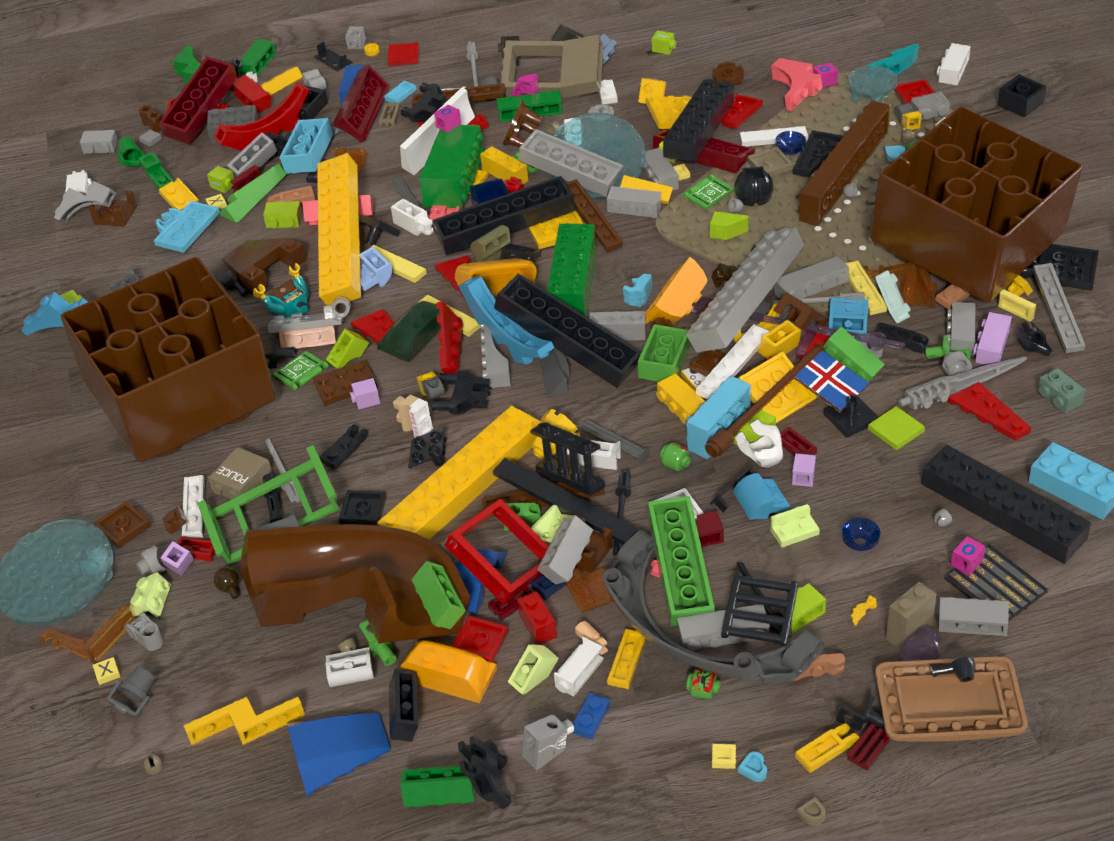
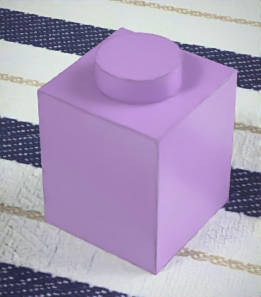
M373 378L351 384L353 391L350 392L352 403L356 402L358 410L380 404L378 390Z
M795 454L792 485L813 487L815 455Z
M173 541L161 556L163 564L181 576L194 560L190 551Z

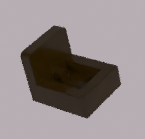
M720 263L711 276L715 287L719 288L723 281H729L733 276L732 274L738 268L733 265L728 266Z

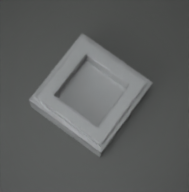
M151 129L139 137L140 142L150 147L162 139L161 134Z

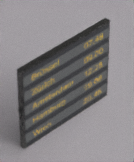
M990 544L985 548L984 560L970 575L954 569L944 578L969 599L1009 602L1008 621L1027 609L1031 604L1048 593L1049 590Z

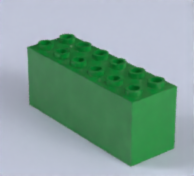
M459 125L449 132L439 129L419 177L423 206L441 205L447 206V208H456L457 206L463 208L464 203L468 199V192H471V184L474 183L475 174L478 173V165H481L480 154L485 151V147L482 146L483 132H481L479 125Z
M559 224L547 292L587 317L597 258L594 224Z

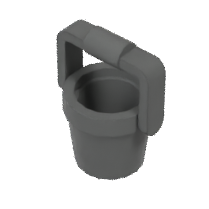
M136 667L125 681L119 680L107 697L108 703L124 715L128 714L134 718L138 717L150 699L146 695L155 677L144 668ZM118 689L129 698L141 703L136 712L122 702L112 698Z

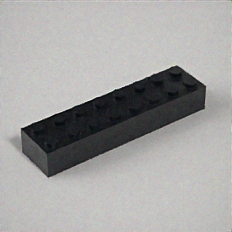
M712 79L702 81L664 137L663 157L692 162L697 161L734 102L735 84L727 81L717 82Z
M558 176L432 221L436 236L447 256L471 248L472 242L500 225L508 227L509 233H513L575 211V205L571 191L562 176Z
M518 273L497 294L494 305L495 310L540 339L551 341L554 348L614 387L618 388L636 368L642 353L641 351Z
M949 445L940 450L923 467L921 480L923 486L1063 564L1088 539L1091 522Z

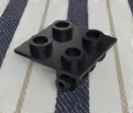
M445 427L417 436L411 440L409 469L430 460L435 466H442L446 450L445 443L447 441L444 435Z

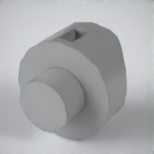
M949 352L944 356L942 369L947 376L972 370V363L964 353Z
M155 545L140 553L142 560L137 562L136 566L142 575L147 572L150 575L154 573L160 574L168 569L159 564L157 559L158 548Z

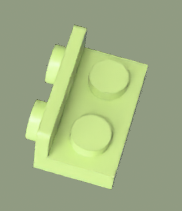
M808 504L771 517L770 531L781 548L819 535L820 529L810 516V506Z

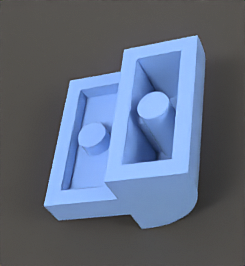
M371 247L360 254L361 288L366 291L376 284L383 287L391 277L392 266L374 247Z

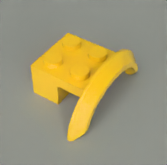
M778 302L773 304L768 315L757 325L769 331L761 337L760 348L757 350L767 359L770 356H776L782 351L786 355L799 346L801 329L789 320H786L779 326L775 323L780 314L774 311ZM739 330L733 338L734 342L737 343L746 332L741 333V330Z

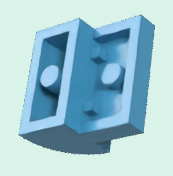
M831 298L828 332L834 334L842 327L850 335H866L868 300Z
M759 473L746 476L738 482L733 490L750 520L767 519L770 513H783L790 508L773 479H762Z

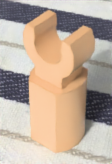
M582 621L576 626V634L581 639L583 636L603 647L599 655L602 656L608 651L605 647L607 641L600 637V633L588 622Z

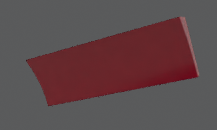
M369 64L357 72L332 126L353 136L360 143L365 141L390 86Z
M670 129L653 135L652 150L659 148V144ZM711 137L696 163L737 173L747 161V156L755 154V149Z

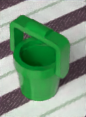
M124 137L118 142L119 151H117L120 164L122 166H141L138 158L144 156L143 151H140L132 138Z

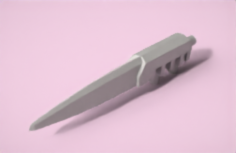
M1027 357L1013 358L953 376L937 378L905 390L904 398L899 399L898 404L900 407L908 405V407L914 410L918 409V407L928 409L933 404V399L937 402H946L949 396L977 382L982 383L1024 362Z

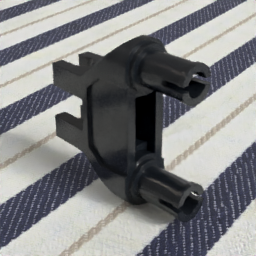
M422 83L424 86L420 85L419 89L424 95L412 109L406 106L403 107L401 115L408 117L410 121L415 123L427 121L434 112L447 102L438 84L433 83L429 85Z
M460 370L456 373L440 372L439 379L442 384L455 385L453 395L449 400L433 399V411H449L451 414L459 415L473 408H488L489 400H487V396L491 395L492 391L490 379L475 378L469 372Z
M471 736L469 737L470 745L465 744L463 741L458 742V750L468 759V763L464 760L459 762L460 770L470 779L477 794L487 802L493 801L501 809L507 808L511 803V797L501 790L498 769H502L507 764V760H505L507 757L498 751L497 745L492 740L482 742L477 737Z

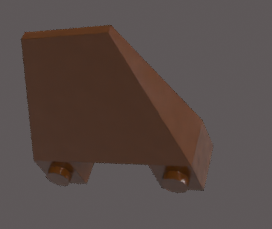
M293 238L248 240L224 256L222 260L228 269L236 275L240 283L253 295L254 288L259 291V284H262L265 290L268 288L265 271H263L265 268L279 260L295 269V263L301 265L306 261V255L302 243Z

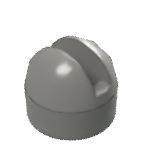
M855 183L845 185L844 195L846 197L857 196L858 190Z
M732 198L729 201L728 209L730 212L738 213L743 209V203L739 199Z
M943 508L934 516V522L939 527H945L953 522L949 512Z

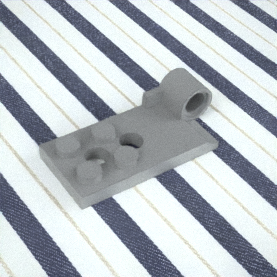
M340 296L333 301L332 305L323 306L324 313L310 315L295 313L291 317L285 318L284 315L274 316L267 326L268 333L341 325L343 317L349 313L350 301L346 297ZM338 303H343L346 306V309L340 311L337 309L336 305Z

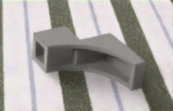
M95 181L89 185L86 195L68 188L63 195L60 206L55 211L54 218L66 224L75 212L86 206L94 204L110 207L116 192Z

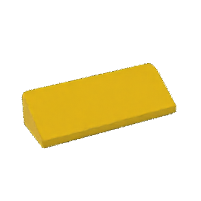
M293 67L260 86L272 95L302 78V74L298 67Z

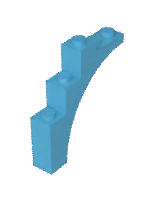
M472 277L459 285L478 325L488 326L496 343L507 345L515 363L529 364L534 360V357L542 359L549 355V351L554 349L551 341L533 336L517 323L495 310L496 300L482 277Z
M55 292L49 296L46 295L41 299L39 303L41 306L32 316L28 315L23 321L24 327L21 332L28 336L38 330L64 327L60 317L61 314L88 301L82 298L77 302L74 301L69 304Z

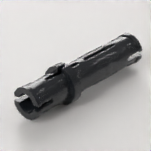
M266 474L262 478L263 483L275 477L272 474ZM278 488L264 494V497L267 499L270 523L282 520Z

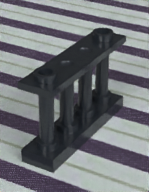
M546 422L540 423L537 427L530 430L531 434L542 438L544 460L535 465L537 473L590 496L605 488V480L595 477L592 467L591 454L601 449L600 444ZM550 442L555 444L557 460L552 458ZM564 448L569 449L571 466L566 464ZM578 454L583 455L585 472L579 469Z

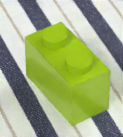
M300 201L266 202L263 214L266 228L300 227L302 219Z

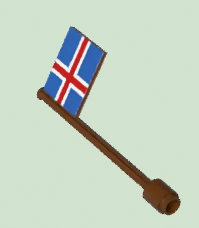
M816 344L809 354L728 430H718L706 442L705 450L711 457L721 456L734 444L733 436L793 379L840 413L846 408V397L849 396L850 401V395L858 396L869 383L827 354L822 345Z

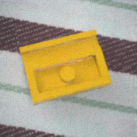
M179 178L176 179L177 181L170 182L159 189V194L172 208L183 210L190 201L199 203V199Z

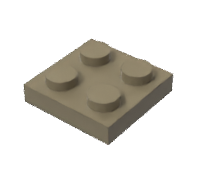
M778 147L747 156V162L752 167L763 166L764 170L771 177L793 170V163Z

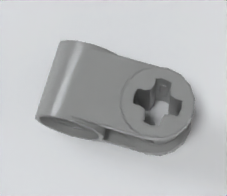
M143 612L139 614L136 620L124 625L130 637L138 641L147 650L155 651L163 645V638L157 624L151 621Z

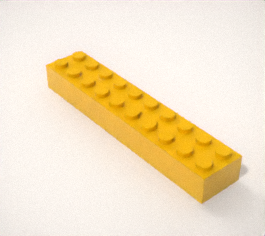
M348 153L317 163L319 297L326 305H332L333 301L340 296L346 297L349 301L361 298L357 165Z
M511 405L379 520L377 525L403 529L430 540L498 479V477L493 475V470L504 458L516 463L532 448L531 445L535 435L531 434L530 430L537 427L541 421Z

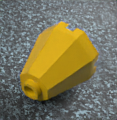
M554 409L548 410L541 418L540 423L546 422L580 436L579 432L575 433L577 430L576 425L561 413L558 416L555 415L556 410ZM535 436L531 445L533 448L532 452L535 456L542 459L544 458L542 438ZM550 442L551 452L554 455L556 447L554 443Z

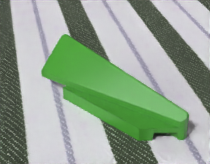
M278 163L233 193L227 199L230 204L220 211V215L238 223L286 175L280 164Z

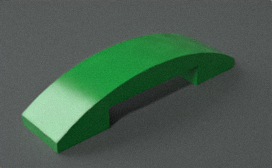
M153 152L138 158L142 168L158 190L170 182H174Z

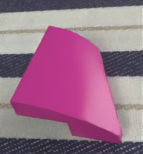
M537 74L519 77L511 96L535 95V93H539Z

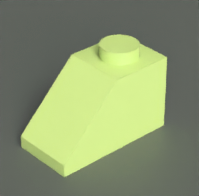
M528 645L508 682L521 694L525 695L549 676L559 658L543 645Z

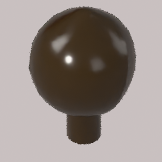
M230 567L220 568L214 576L216 588L221 592H229L232 599H237L240 596L236 589L239 585V574Z

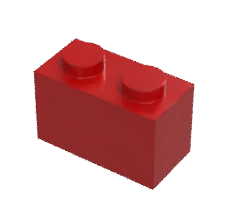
M537 591L517 599L519 616L537 645L557 638L555 620Z

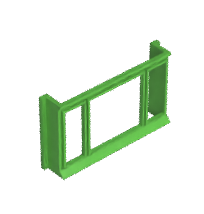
M314 445L306 448L311 460L212 510L205 500L197 503L218 557L222 555L230 565L241 559L242 549L230 554L217 518L235 510L245 536L246 529L249 530L240 506L290 481H293L307 516L297 520L299 527L307 526L339 509L335 500L337 495ZM313 469H316L331 504L315 512L312 511L298 479L299 476Z

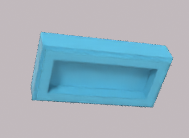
M403 81L384 96L385 101L400 103L417 90L416 85Z

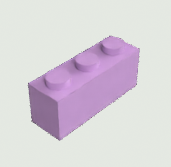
M989 312L987 319H983L981 327L983 331H979L977 339L979 344H975L973 354L976 355L975 363L989 365L1001 361L1010 331L1012 316Z

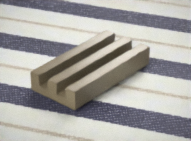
M385 103L379 119V126H383V123L386 126H389L390 123L392 126H395L401 110L400 103Z

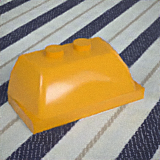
M691 257L673 273L645 313L646 324L649 321L653 322L654 319L664 317L665 320L669 319L672 324H675L684 315H688L693 309L692 303H696L702 296L700 292L708 280L702 268Z
M421 640L417 641L412 650L406 655L399 669L416 671L417 685L480 703L497 671V665L486 661L479 655L459 648Z

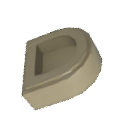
M814 797L797 808L796 814L807 825L818 826L824 822L826 811L823 804Z

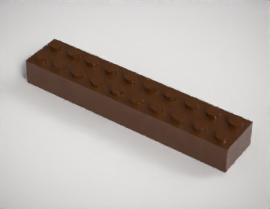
M871 100L864 107L863 112L857 116L854 124L850 125L847 133H844L840 142L836 143L834 150L829 152L827 159L822 161L820 168L814 172L813 177L800 190L798 199H800L798 207L799 221L815 226L820 225L843 194L845 185L852 182L887 135L890 105Z

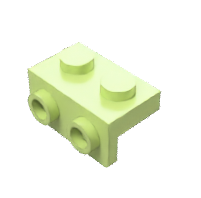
M552 505L531 529L549 546L562 520L574 515L561 514L557 505Z
M154 573L141 578L136 584L137 588L134 596L131 598L128 613L133 617L147 611L155 617H159L162 613L171 584L160 574Z

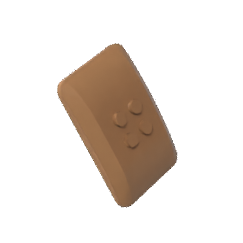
M1001 656L973 658L975 661L974 679L969 682H960L955 673L933 677L931 666L951 664L956 659L885 662L879 664L875 675L887 736L895 741L936 742L989 739L1023 734L1027 730L1028 721L1012 661Z

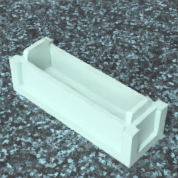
M887 270L876 276L875 278L885 303L896 323L909 318L908 312L911 309L902 299L896 285L898 279L895 274H890Z

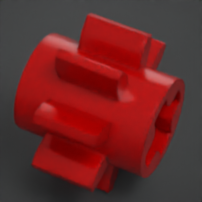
M512 176L510 180H505L503 184V191L506 194L524 189L521 179Z

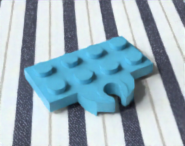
M190 201L183 210L169 208L168 212L161 214L163 221L161 219L156 220V226L160 234L154 240L155 246L184 253L220 214L219 208Z

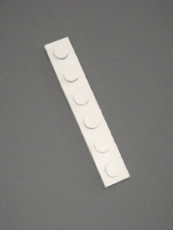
M753 324L696 388V394L708 400L710 395L719 389L722 382L726 381L730 376L735 377L760 348L761 337L769 331Z

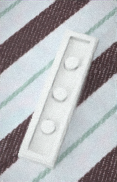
M805 126L740 132L741 144L746 147L807 141L808 133Z
M204 475L184 477L183 512L187 523L182 526V537L203 538L204 520L197 503L205 500Z

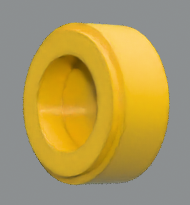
M375 43L367 44L364 47L365 54L367 56L379 54V45Z

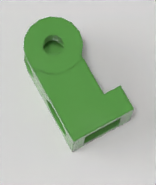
M505 503L529 527H532L541 518L540 506L536 503ZM504 525V531H509V529Z

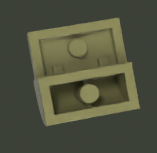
M500 225L471 243V250L475 252L477 262L493 261L501 258V248L511 242L509 228Z

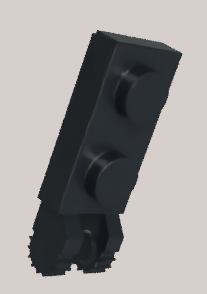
M881 322L873 334L885 343L910 348L916 353H923L925 345L929 343L927 336L916 333V331Z
M355 424L349 427L346 434H343L319 457L321 462L333 469H337L366 440L368 436L367 430L362 429L358 431L359 427Z

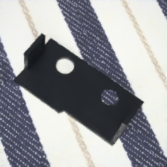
M324 41L317 45L318 55L314 56V58L332 69L339 71L345 68L346 65L353 63L347 59V55L342 56L330 49L326 50Z
M751 465L711 501L710 505L714 503L724 513L728 506L720 497L744 476L755 474L751 470L753 466Z

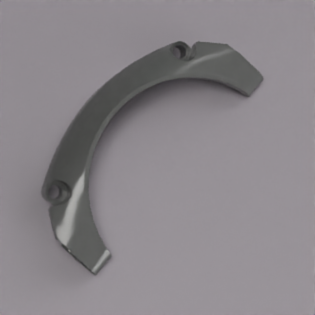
M643 530L636 532L621 547L618 552V560L614 561L611 569L606 570L602 578L611 599L626 620L644 638L665 653L709 672L739 678L743 682H750L757 676L765 684L789 682L804 673L820 656L825 646L823 640L808 631L803 632L790 644L758 656L742 652L736 655L735 658L710 657L695 653L676 644L657 627L646 606V579L656 554L652 536Z

